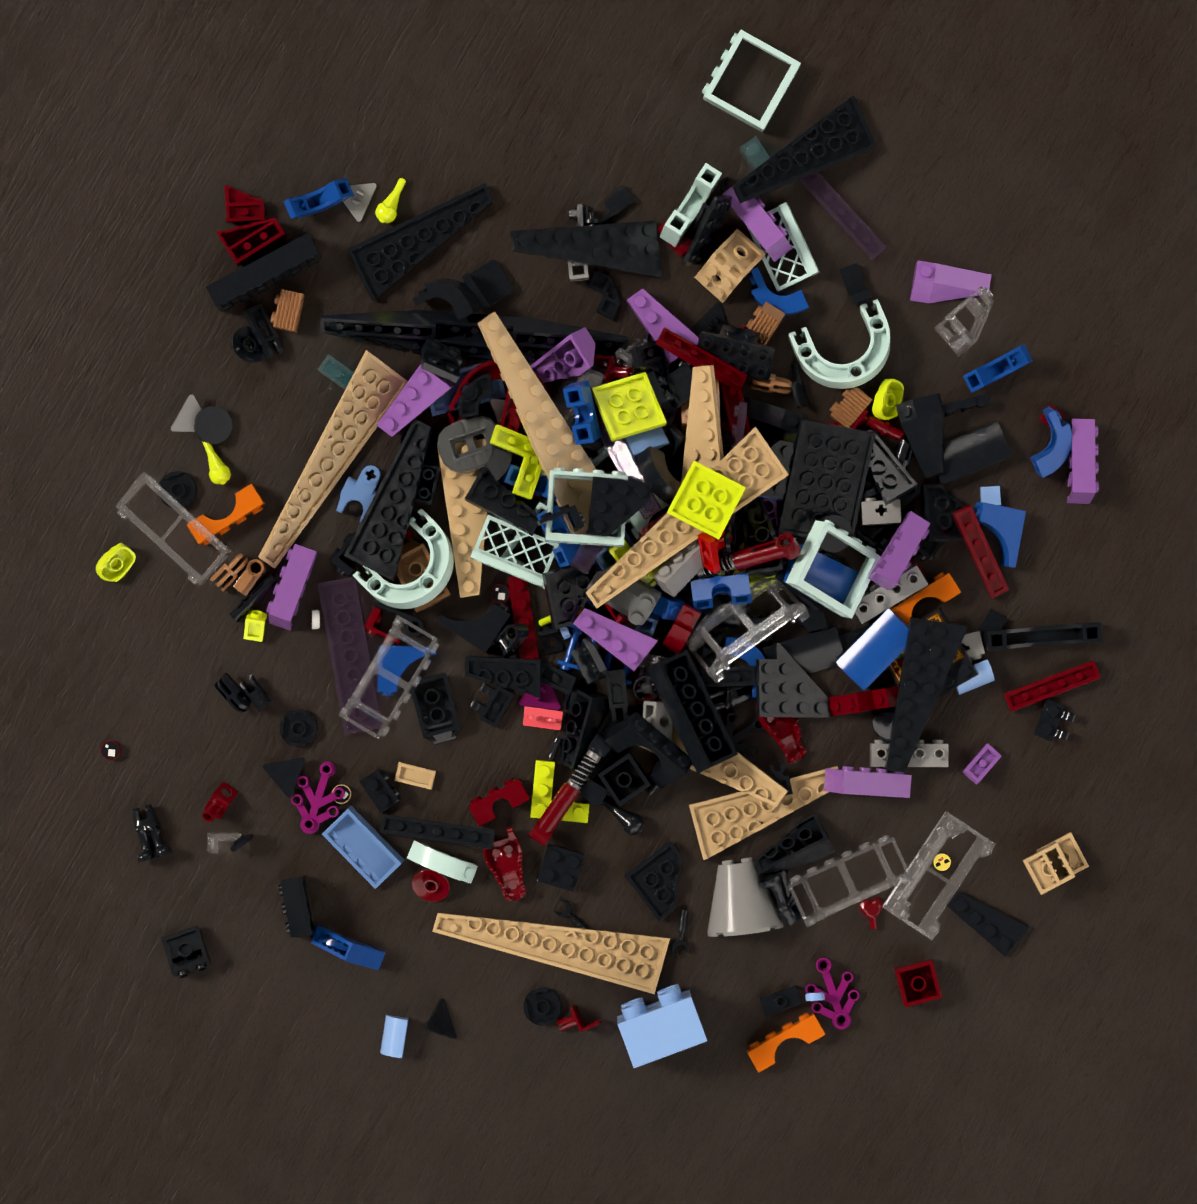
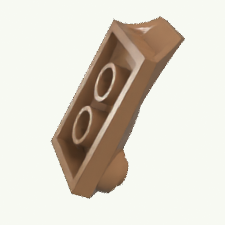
M412 540L403 546L396 574L402 585L417 580L426 571L430 561V554L424 543L421 544ZM430 582L427 588L432 587L434 582ZM447 586L428 603L415 607V611L420 612L450 596L451 594Z

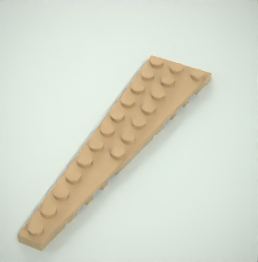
M496 312L491 313L478 322L481 333L491 351L494 362L497 363L500 369L501 378L508 387L510 398L513 399L516 405L518 416L548 480L549 471L554 470V468L562 467L565 468V471L573 472V469H585L587 473H592L593 470H596L580 444L576 445L573 432ZM555 479L554 493L558 506L562 507L569 504L571 507L575 505L578 513L581 512L585 519L583 529L575 532L568 515H564L570 533L584 534L588 531L592 481Z
M367 350L258 556L274 569L373 434L381 418L408 382Z
M756 427L711 469L746 487L733 513L789 475ZM666 513L586 592L587 596L596 609L698 539L697 535L703 531Z
M437 913L432 931L655 994L670 938L447 913Z

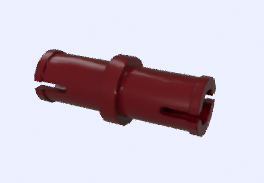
M871 414L865 423V426H869L879 431L881 435L884 436L885 434L897 441L902 439L905 432L890 425V422H884Z

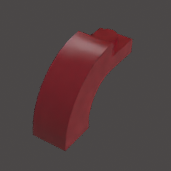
M684 603L661 646L679 654L702 612Z

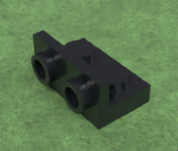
M589 636L582 640L581 647L571 651V655L588 685L605 678L607 671Z
M377 769L359 782L380 813L400 801L399 796L401 794L395 786H390L388 783L390 778L384 770L380 771V769Z

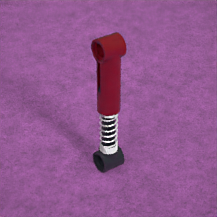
M783 533L776 540L735 551L729 558L726 556V559L721 558L719 560L721 568L719 573H724L725 570L728 572L730 569L742 570L781 558L794 559L800 554L801 547L791 533ZM703 567L690 581L709 577L710 574L714 576L715 574Z
M599 732L596 734L588 746L587 756L581 761V765H578L579 768L575 770V774H572L573 777L563 783L550 805L528 836L542 846H545L554 830L580 794V785H583V781H586L585 778L589 776V772H592L591 769L595 768V763H598L600 758H604L611 747L604 742L605 736Z

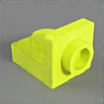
M252 610L247 613L243 639L263 641L267 613H263L260 610Z

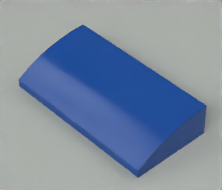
M817 552L804 581L844 604L859 572ZM797 557L789 560L783 582L786 583Z
M888 607L836 663L862 690H865L905 650L909 625Z

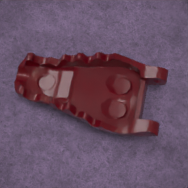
M758 717L762 727L781 747L788 762L794 763L803 758L807 751L802 747L800 740L802 735L800 733L801 727L797 724L799 722L798 718Z
M509 827L506 828L508 836L495 840L493 850L483 848V854L488 868L501 886L505 899L515 901L523 898L526 891L523 882L522 850L513 828Z

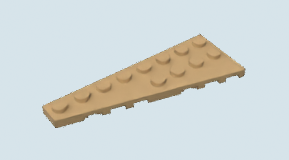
M714 365L693 367L681 483L693 461L712 469L724 458Z
M485 439L473 440L476 448L486 445ZM466 442L455 443L458 454L468 451ZM439 455L460 598L480 595L482 563L471 559L470 556L487 518V512L465 501V497L482 468L470 472H454L443 464ZM485 540L481 541L479 549L484 550Z
M673 724L672 742L688 755ZM639 746V747H642V748H644V749H646V750L652 752V751L649 750L648 748H645V747H643V746ZM737 752L738 755L700 773L776 807L788 793L787 789L739 752ZM692 764L690 769L696 771Z
M838 766L831 767L830 769H838ZM826 769L790 778L793 794L786 795L777 807L741 791L690 804L689 808L703 860L710 858L828 793L824 791Z

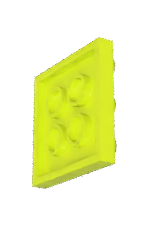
M646 372L591 389L612 442L665 426L667 423Z
M693 461L667 513L719 540L746 487Z

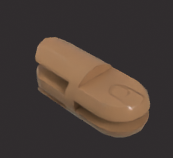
M771 374L769 380L755 377L751 379L753 384L750 385V389L788 394L792 391L790 388L792 387L791 380L776 377L775 374Z
M239 553L229 564L225 563L210 578L213 582L226 569L227 571L215 583L219 587L232 575L221 588V591L224 592L239 577L238 572L248 563V558L246 557L233 569L244 554Z

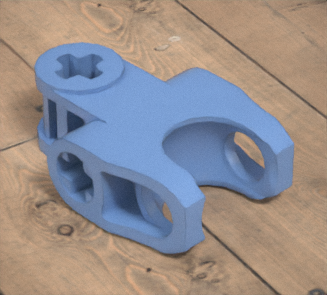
M370 465L362 470L358 480L349 476L341 491L336 511L342 513L349 502L359 501L363 506V514L360 518L361 523L377 492L376 487L381 479L380 470ZM374 470L376 478H371L369 481L366 473Z

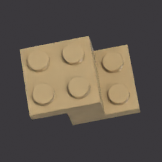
M1071 832L1037 849V853L1022 860L1040 895L1075 877L1074 874L1089 867Z

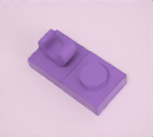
M987 743L962 772L977 785L1002 756Z

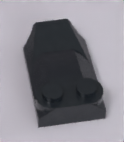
M446 672L409 682L423 738L428 739L433 744L456 739V735L461 727Z

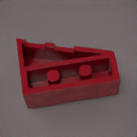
M275 217L216 232L238 267L287 237Z

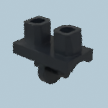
M578 204L576 208L569 209L570 220H578V226L600 224V219H595L594 212H589V206Z

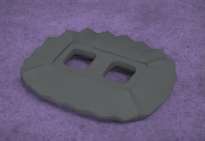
M480 415L459 420L445 427L439 434L437 443L443 464L451 471L458 473L482 468L492 455L490 438L497 424L491 418ZM483 434L486 445L476 448L473 437ZM464 440L468 451L458 454L455 443Z

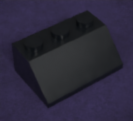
M305 875L282 879L280 881L281 884L278 885L280 896L284 898L282 911L284 915L287 914L288 922H285L287 934L290 933L291 938L313 935L315 927Z

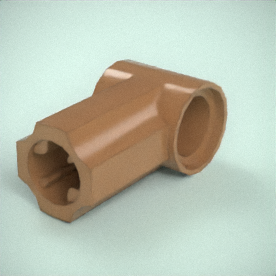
M260 559L251 560L233 587L247 596L259 578L266 572L265 562ZM255 562L261 565L259 573H255L252 570Z

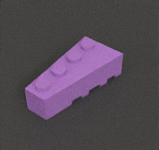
M420 364L377 426L391 437L396 435L456 384L422 369Z
M912 511L907 513L868 579L886 590L892 587L895 588L901 579L902 573L908 568L912 555L914 556L919 550L921 539L924 540L928 535L930 523Z
M297 544L294 545L293 549H289L286 557L289 561L286 567H282L279 576L282 577L281 582L276 584L273 591L275 595L274 601L269 602L266 610L269 613V624L291 631L293 626L292 617L297 614L299 609V598L303 597L306 588L305 582L309 580L317 557V551Z
M843 766L842 769L826 768L824 791L841 794L910 798L912 775L898 771L888 773V770L876 768V772H871V768L859 767V771L849 766Z

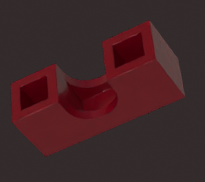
M513 777L504 782V787L498 789L496 786L487 791L488 795L481 798V796L470 800L471 805L468 807L478 826L496 818L493 811V803L497 799L504 798L508 800L512 808L530 799L520 779L515 780Z

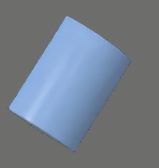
M988 659L974 664L979 674L956 687L959 695L995 681Z
M386 1015L380 1050L381 1054L396 1058L403 1057L409 1018Z

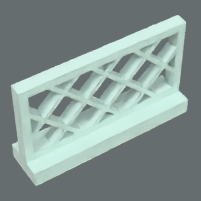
M786 202L770 210L772 214L779 213L781 217L779 226H782V223H784L785 228L783 229L789 234L788 242L790 243V240H792L794 245L792 248L797 251L795 261L785 258L784 254L781 257L778 269L770 267L768 263L770 259L769 254L767 258L766 256L762 258L777 292L820 273L794 215ZM749 230L755 245L759 247L763 252L767 253L766 250H763L761 248L760 243L755 238L754 234H752ZM784 259L794 263L790 273L780 270ZM796 264L804 266L807 274L801 277L793 275ZM779 272L789 275L787 283L779 286L776 280Z
M487 515L470 558L542 587L544 583L542 574L535 572L532 564L543 560L545 565L543 573H546L553 561L554 553L552 551L551 554L543 556L539 546L547 543L554 546L553 549H555L559 544L545 542L544 537L536 534L531 536L505 521ZM490 520L498 523L500 531L491 535L487 529ZM513 529L516 531L518 538L508 542L504 531ZM502 533L506 543L495 547L491 537ZM530 536L534 539L536 545L525 549L522 539ZM489 538L493 548L488 551L479 549L481 541ZM520 540L523 551L513 554L509 544ZM507 545L511 556L506 558L499 557L496 549ZM537 547L541 558L531 562L527 551ZM525 552L529 563L523 566L518 565L514 557ZM550 557L548 563H546L545 558Z

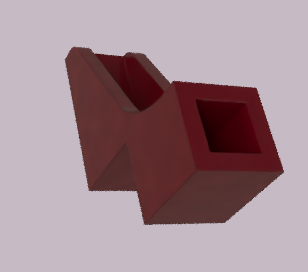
M899 686L828 697L831 716L894 707Z

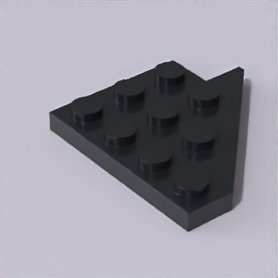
M773 643V659H756V717L829 718V698L780 643Z

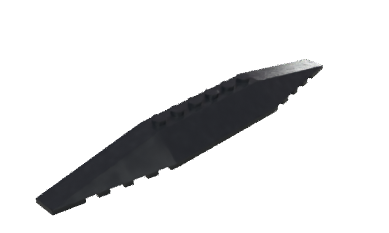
M427 310L321 315V333L342 338L349 336L360 342L367 340L375 342L374 345L378 346L385 344L393 346L392 349L400 351L401 349L411 350L414 354H421V348L429 337L431 339H438L447 346L458 348L462 352V357L493 359L478 326V322L488 316L485 314H471L458 320L455 312ZM497 315L527 362H536V359H540L567 336L582 329V327L537 318ZM587 329L595 342L594 354H603V356L627 354V336Z

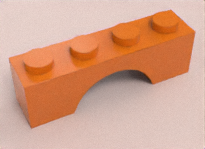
M253 484L248 485L235 494L236 505L228 517L221 520H212L202 514L186 524L198 544L204 543L205 546L215 540L213 538L215 535L227 533L231 530L230 526L234 523L239 525L247 520L246 516L250 513L255 515L263 510L262 506L265 505V502Z
M942 572L933 578L934 582L905 598L899 604L893 605L890 609L909 625L912 610L919 600L932 597L945 603L960 594L961 591L950 573L944 574Z
M806 1012L799 1016V1021L794 1024L789 1022L782 1026L783 1030L776 1033L773 1031L765 1036L766 1040L760 1043L755 1041L748 1046L749 1049L746 1051L758 1073L775 1064L776 1049L784 1040L799 1038L810 1044L826 1035L814 1013L809 1014V1012Z

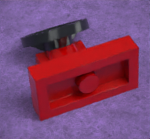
M729 525L726 533L724 530L719 540L705 532L697 535L702 565L714 574L721 570L718 551L725 546L728 552H734L736 528L734 525Z

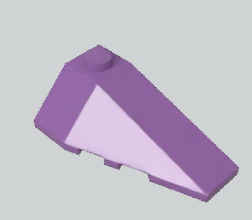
M918 260L915 265L910 301L930 304L989 294L992 275Z
M586 327L567 336L530 367L543 383L571 376H580L593 366L595 342Z

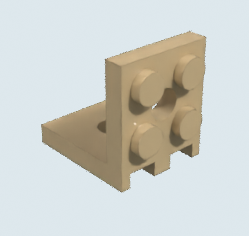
M737 229L712 254L694 278L723 303L742 279L766 254ZM737 251L742 252L744 256L739 255Z

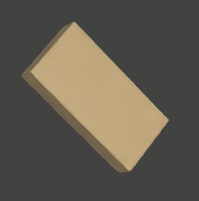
M399 762L394 781L432 790L436 771Z

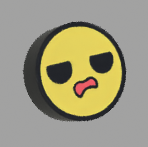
M939 852L933 856L932 865L937 871L944 872L951 867L952 860L948 854Z

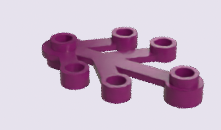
M323 762L320 765L321 777L315 794L309 785L308 777L300 776L297 780L298 786L302 787L311 804L310 812L308 813L303 804L304 798L302 795H293L291 802L297 806L302 816L300 827L307 834L315 833L319 829L320 823L331 817H337L340 813L338 807L330 806L327 812L317 816L319 808L336 799L345 797V790L343 788H335L333 793L323 797L329 777L333 776L336 772V766L332 762ZM325 766L330 767V771L328 773L324 771ZM302 778L306 779L305 785H301L300 780ZM337 790L342 791L341 797L336 795ZM297 796L300 797V803L298 804L294 801ZM332 808L336 809L335 815H331L330 810ZM309 820L313 823L311 828H308L306 825Z
M821 957L816 961V969L822 973L828 993L818 989L813 983L807 984L805 991L810 993L807 990L808 987L814 986L815 990L812 993L823 992L825 994V1001L833 1005L834 1011L823 1007L818 1001L812 1003L811 1009L814 1013H820L832 1019V1023L837 1029H846L851 1024L849 1013L860 996L857 990L851 989L848 992V1000L842 1009L840 1000L848 984L852 982L853 974L850 971L843 972L841 976L842 981L836 991L829 971L831 969V962L828 958ZM822 961L827 963L825 968L820 967ZM850 974L851 979L848 981L845 980L844 975ZM852 992L857 993L855 999L850 998ZM815 1004H819L821 1006L819 1011L814 1010L813 1007ZM840 1016L845 1017L843 1023L838 1022Z

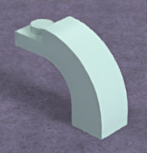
M415 840L407 856V859L470 884L478 868L473 863L453 857Z

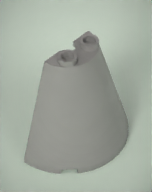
M752 857L742 858L741 863L725 860L722 861V865H718L707 930L709 937H718V935L722 934L724 936L753 934L770 931V928L780 929L784 927L769 889H763L758 884L764 877L759 874Z

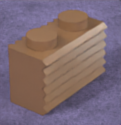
M281 289V292L276 294L275 304L278 306L276 312H273L271 316V323H274V328L297 333L305 298L304 294Z
M765 302L763 307L760 305L757 307L753 314L756 318L754 320L750 319L745 327L746 329L760 332L761 335L758 343L764 345L768 343L785 315L784 312L768 302Z
M858 387L846 389L842 394L844 399L840 403L836 401L829 409L832 412L829 416L844 427H850L872 401Z

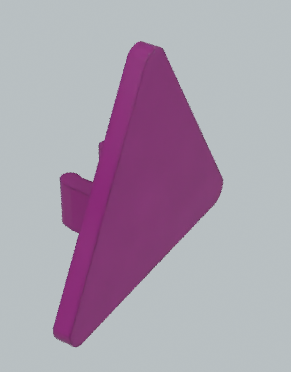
M543 682L541 698L525 693L519 701V705L554 710L561 708L553 687Z

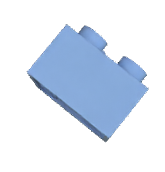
M675 984L657 991L659 998L657 1002L645 1006L644 1000L641 997L621 1005L622 1015L617 1016V1024L633 1068L707 1041L689 990L681 992L679 984Z

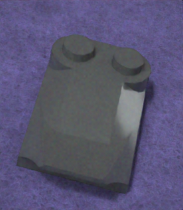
M611 564L605 570L597 571L586 589L589 590L613 565ZM637 580L605 604L626 615L632 624L643 625L656 606L662 592Z

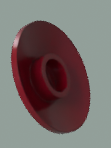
M431 869L417 872L412 880L414 892L426 901H441L448 895L450 890L448 879L443 874Z

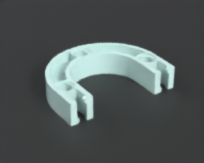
M878 299L873 300V306L871 307L878 314L873 317H869L866 312L867 304L860 305V313L870 334L871 341L865 354L852 363L834 364L822 358L816 351L806 327L801 328L802 334L800 336L805 338L807 343L798 345L795 341V331L788 334L789 341L801 368L811 379L830 388L848 389L870 381L881 371L890 352V330ZM875 324H881L883 327L880 329H875L873 326ZM810 352L811 355L809 357H803L802 353ZM854 371L861 372V375L855 377L852 375V373Z
M422 508L418 511L421 516L420 519L422 521L427 519L428 522L422 528L417 525L414 517L409 522L427 541L430 548L429 565L417 580L403 585L392 584L384 580L377 572L365 566L363 567L367 570L366 573L368 575L372 573L373 575L367 582L360 576L361 573L359 571L353 574V577L376 600L386 606L397 609H410L424 605L440 594L451 577L454 566V553L451 542L440 526ZM436 530L433 536H429L432 531ZM430 582H434L432 587L427 588ZM381 584L378 590H374L376 585Z

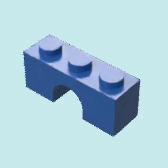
M589 380L570 383L563 388L567 408L572 407L575 412V423L572 425L575 443L578 445L595 442L601 437Z
M553 506V514L559 512L558 508L560 506ZM547 510L536 515L538 520H541L540 516L546 514ZM565 516L552 520V530H556L558 533L571 534L565 522ZM546 523L541 525L544 532L546 531ZM560 543L557 548L552 550L559 567L569 566L587 556L585 546L582 544Z
M736 573L730 576L718 575L714 578H697L690 581L693 606L698 610L713 608V598L718 593L730 595L733 605L752 603L748 573Z

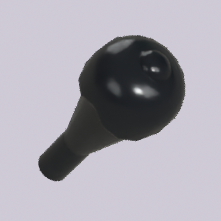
M607 798L603 800L602 805L614 814L627 834L634 836L643 832L644 820L638 814L634 815L615 806Z

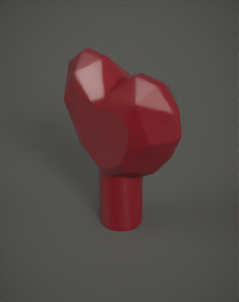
M875 897L872 900L862 899L859 903L861 913L869 918L870 929L878 928L876 917L881 913L884 905L883 900L879 897Z

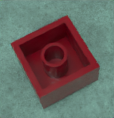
M929 958L893 968L904 1007L942 998L932 959Z

